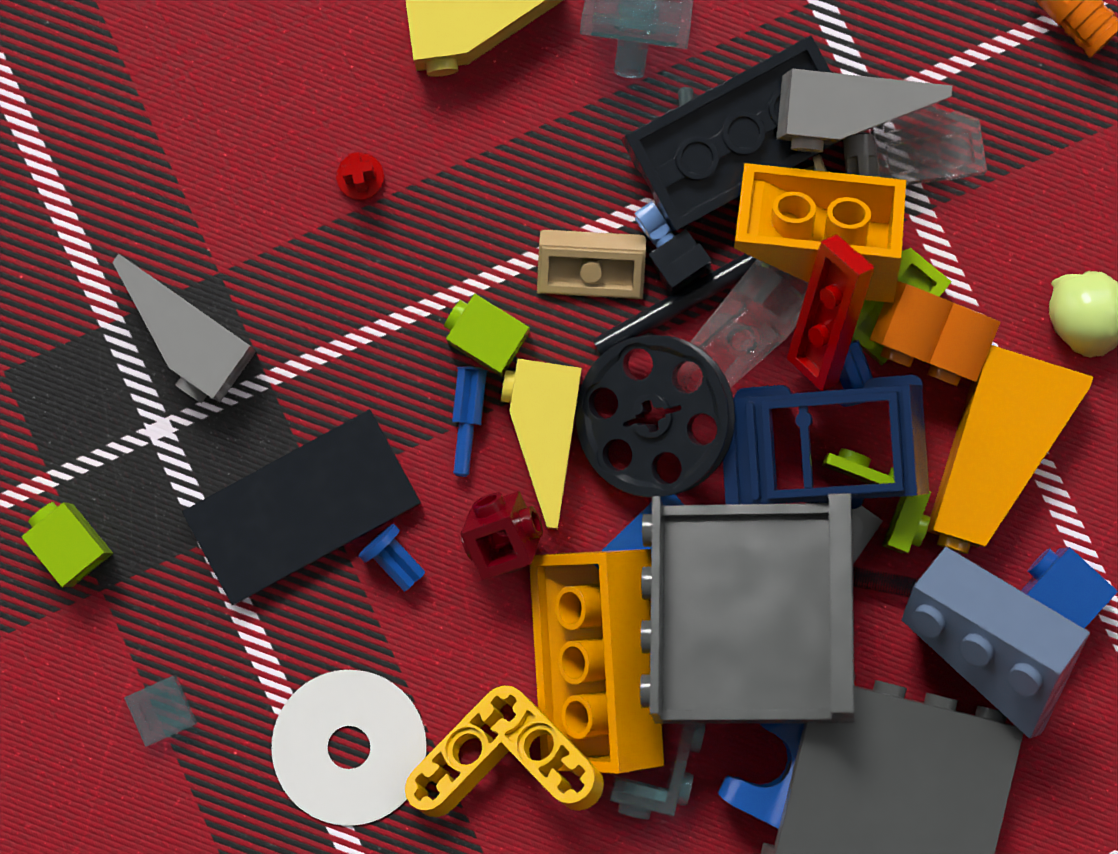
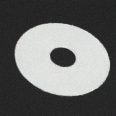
M338 670L325 673L308 681L292 694L285 703L273 730L272 761L283 790L304 812L331 824L362 825L387 816L407 800L405 794L406 781L411 772L426 757V735L416 707L409 697L395 684L379 675L366 671ZM341 727H357L367 735L370 741L369 756L357 768H341L331 760L328 754L329 739Z

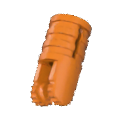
M1035 0L1059 26L1061 25L1065 29V33L1069 37L1071 36L1075 43L1086 51L1085 53L1090 58L1118 34V18L1110 8L1106 7L1103 0Z

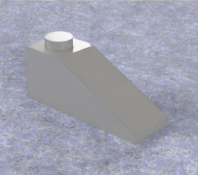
M791 69L782 75L777 140L791 141V150L814 153L823 152L824 145L841 141L951 97L952 86Z
M118 254L112 263L167 366L181 376L175 385L200 403L204 401L207 395L220 403L256 353V350Z

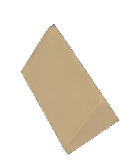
M541 230L537 293L643 299L646 237L635 234Z

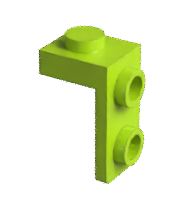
M841 448L838 456L832 453L825 455L821 465L867 484L894 483L893 468L890 469L889 475L868 468L871 462L870 458ZM930 491L929 494L900 496L882 543L883 547L903 554L909 552L911 544L917 547L921 545L931 518L923 514L931 494Z

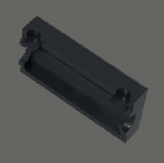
M812 35L636 129L621 139L634 167L647 182L653 194L655 205L672 232L741 196L744 163L792 168L818 154L791 150V141L777 140L782 75L791 69L831 73ZM835 142V143L830 144V145H824L823 150L829 148L830 146H832V145H834V144H836V143H838V142Z

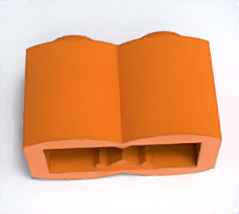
M897 281L894 303L884 302L869 340L884 346L880 356L909 368L914 358L931 364L927 375L958 386L961 377L977 382L1001 322L909 284Z

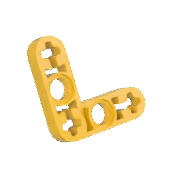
M504 685L490 691L411 772L406 781L405 794L409 803L425 815L430 817L444 816L509 751L554 798L569 809L580 811L590 808L602 795L604 784L599 770L528 697L515 687ZM505 704L511 706L516 714L510 722L504 719L503 714L500 712ZM484 724L491 727L490 729L498 735L494 740L480 729ZM543 734L551 735L554 746L550 755L543 760H532L529 749L533 740ZM473 738L480 739L482 751L479 758L471 764H461L458 754L463 743ZM446 763L460 773L456 779L443 769ZM563 764L577 776L581 777L580 779L585 786L580 792L577 793L572 790L570 783L557 772ZM430 781L437 784V790L440 792L434 800L428 797L429 793L425 789Z

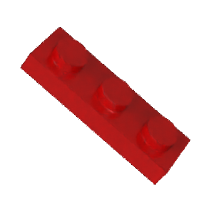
M838 234L820 242L786 358L821 391H825L839 382L875 268Z

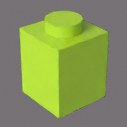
M475 293L468 304L459 300L444 324V327L450 330L446 338L449 345L503 377L530 334V328Z
M51 502L41 508L28 520L32 528L21 536L61 587H73L113 554L75 505L65 502L58 507L54 502Z

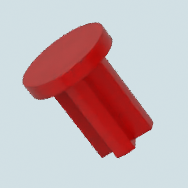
M353 152L348 154L339 164L336 174L337 184L348 198L357 201L368 200L376 196L381 190L384 183V171L380 162L372 155Z

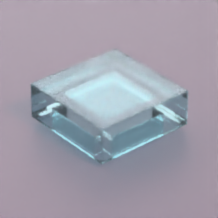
M176 675L124 697L145 747L197 724Z

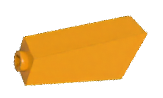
M991 345L977 382H971L930 516L927 532L939 535L938 546L968 554L970 546L985 547L1090 389L1093 376Z

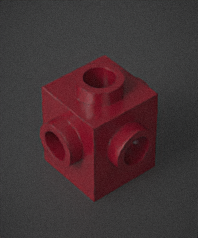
M520 491L506 496L496 492L474 502L461 531V541L470 560L474 561L483 581L500 574L517 572L532 564L540 537L543 535V528L537 511L533 506H526Z

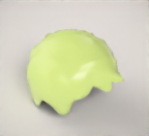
M1087 271L1082 275L1067 274L1054 279L1051 282L1053 293L1049 302V316L1055 332L1074 352L1089 358L1103 356L1110 350L1115 349L1118 345V281L1105 273Z

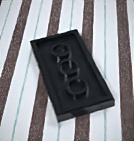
M369 409L181 512L231 605L234 606L422 503L374 414Z

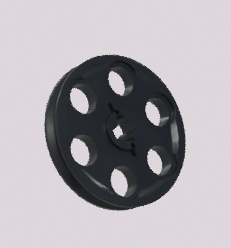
M661 335L637 336L612 346L594 362L587 372L577 398L576 428L586 458L597 473L608 483L632 495L642 497L670 496L683 493L698 486L709 478L722 463L734 434L735 403L730 385L723 371L704 350L677 337ZM638 349L647 351L653 361L651 373L643 380L636 379L629 370L630 356ZM689 361L699 366L703 376L700 387L691 393L681 388L677 378L681 366ZM603 388L612 390L618 399V408L615 414L607 419L601 417L596 412L594 406V399ZM651 402L654 408L674 409L681 406L680 411L665 414V418H661L658 421L659 430L656 424L636 423L629 426L630 421L645 418V414H649L652 411ZM703 413L710 415L717 425L715 439L707 445L699 443L692 433L694 420ZM617 439L627 442L632 450V460L624 470L615 468L609 461V448ZM667 452L679 458L682 468L680 477L671 484L663 481L657 472L658 460Z

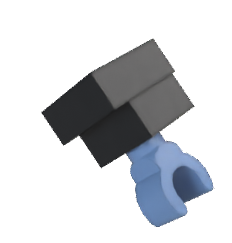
M652 201L634 213L636 216L634 219L639 227L657 247V249L649 254V263L659 275L660 281L670 295L685 288L711 270L712 260L701 244H697L687 229L674 236L664 217Z

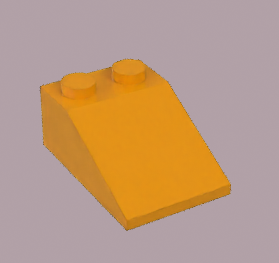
M744 163L734 249L809 283L820 242L838 234L875 267L865 300L894 303L902 254L906 180Z

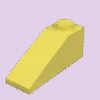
M406 0L416 71L426 70L428 76L454 74L458 72V65L471 63L563 0Z
M517 358L516 371H505L501 402L511 403L509 412L546 526L549 529L558 530L582 368Z

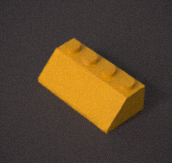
M651 549L535 555L532 564H530L538 708L589 759L600 773H625L664 766L662 724H655L650 714V708H642L640 701L641 675L650 674V653L643 654L641 650L642 620H651V600H643L641 574L642 567H651ZM594 564H599V570ZM540 735L541 760L548 757L553 750L554 741L551 735ZM563 764V766L557 771L571 770L565 764Z

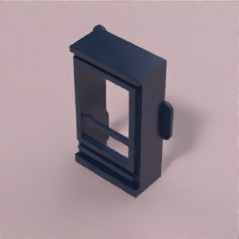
M916 375L878 377L867 380L864 388L793 394L785 385L739 389L733 398L735 403L734 434L729 450L723 459L726 505L798 502L829 503L828 494L851 493L852 509H857L863 505L865 498L929 494L922 380ZM889 400L894 483L813 488L809 429L813 418L808 413V406ZM799 407L796 424L800 427L804 488L777 490L772 409Z

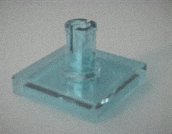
M585 0L580 34L617 39L614 72L626 78H641L645 74L649 44L687 49L693 0Z

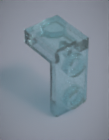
M706 724L681 725L667 788L614 776L609 797L610 801L620 803L619 813L649 820L651 811L674 816L677 804L687 805L694 774L686 773L685 768L689 752L699 753Z

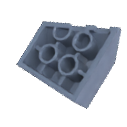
M947 547L942 550L914 585L901 619L1029 738L1040 735L1045 729L1090 634L1089 631Z

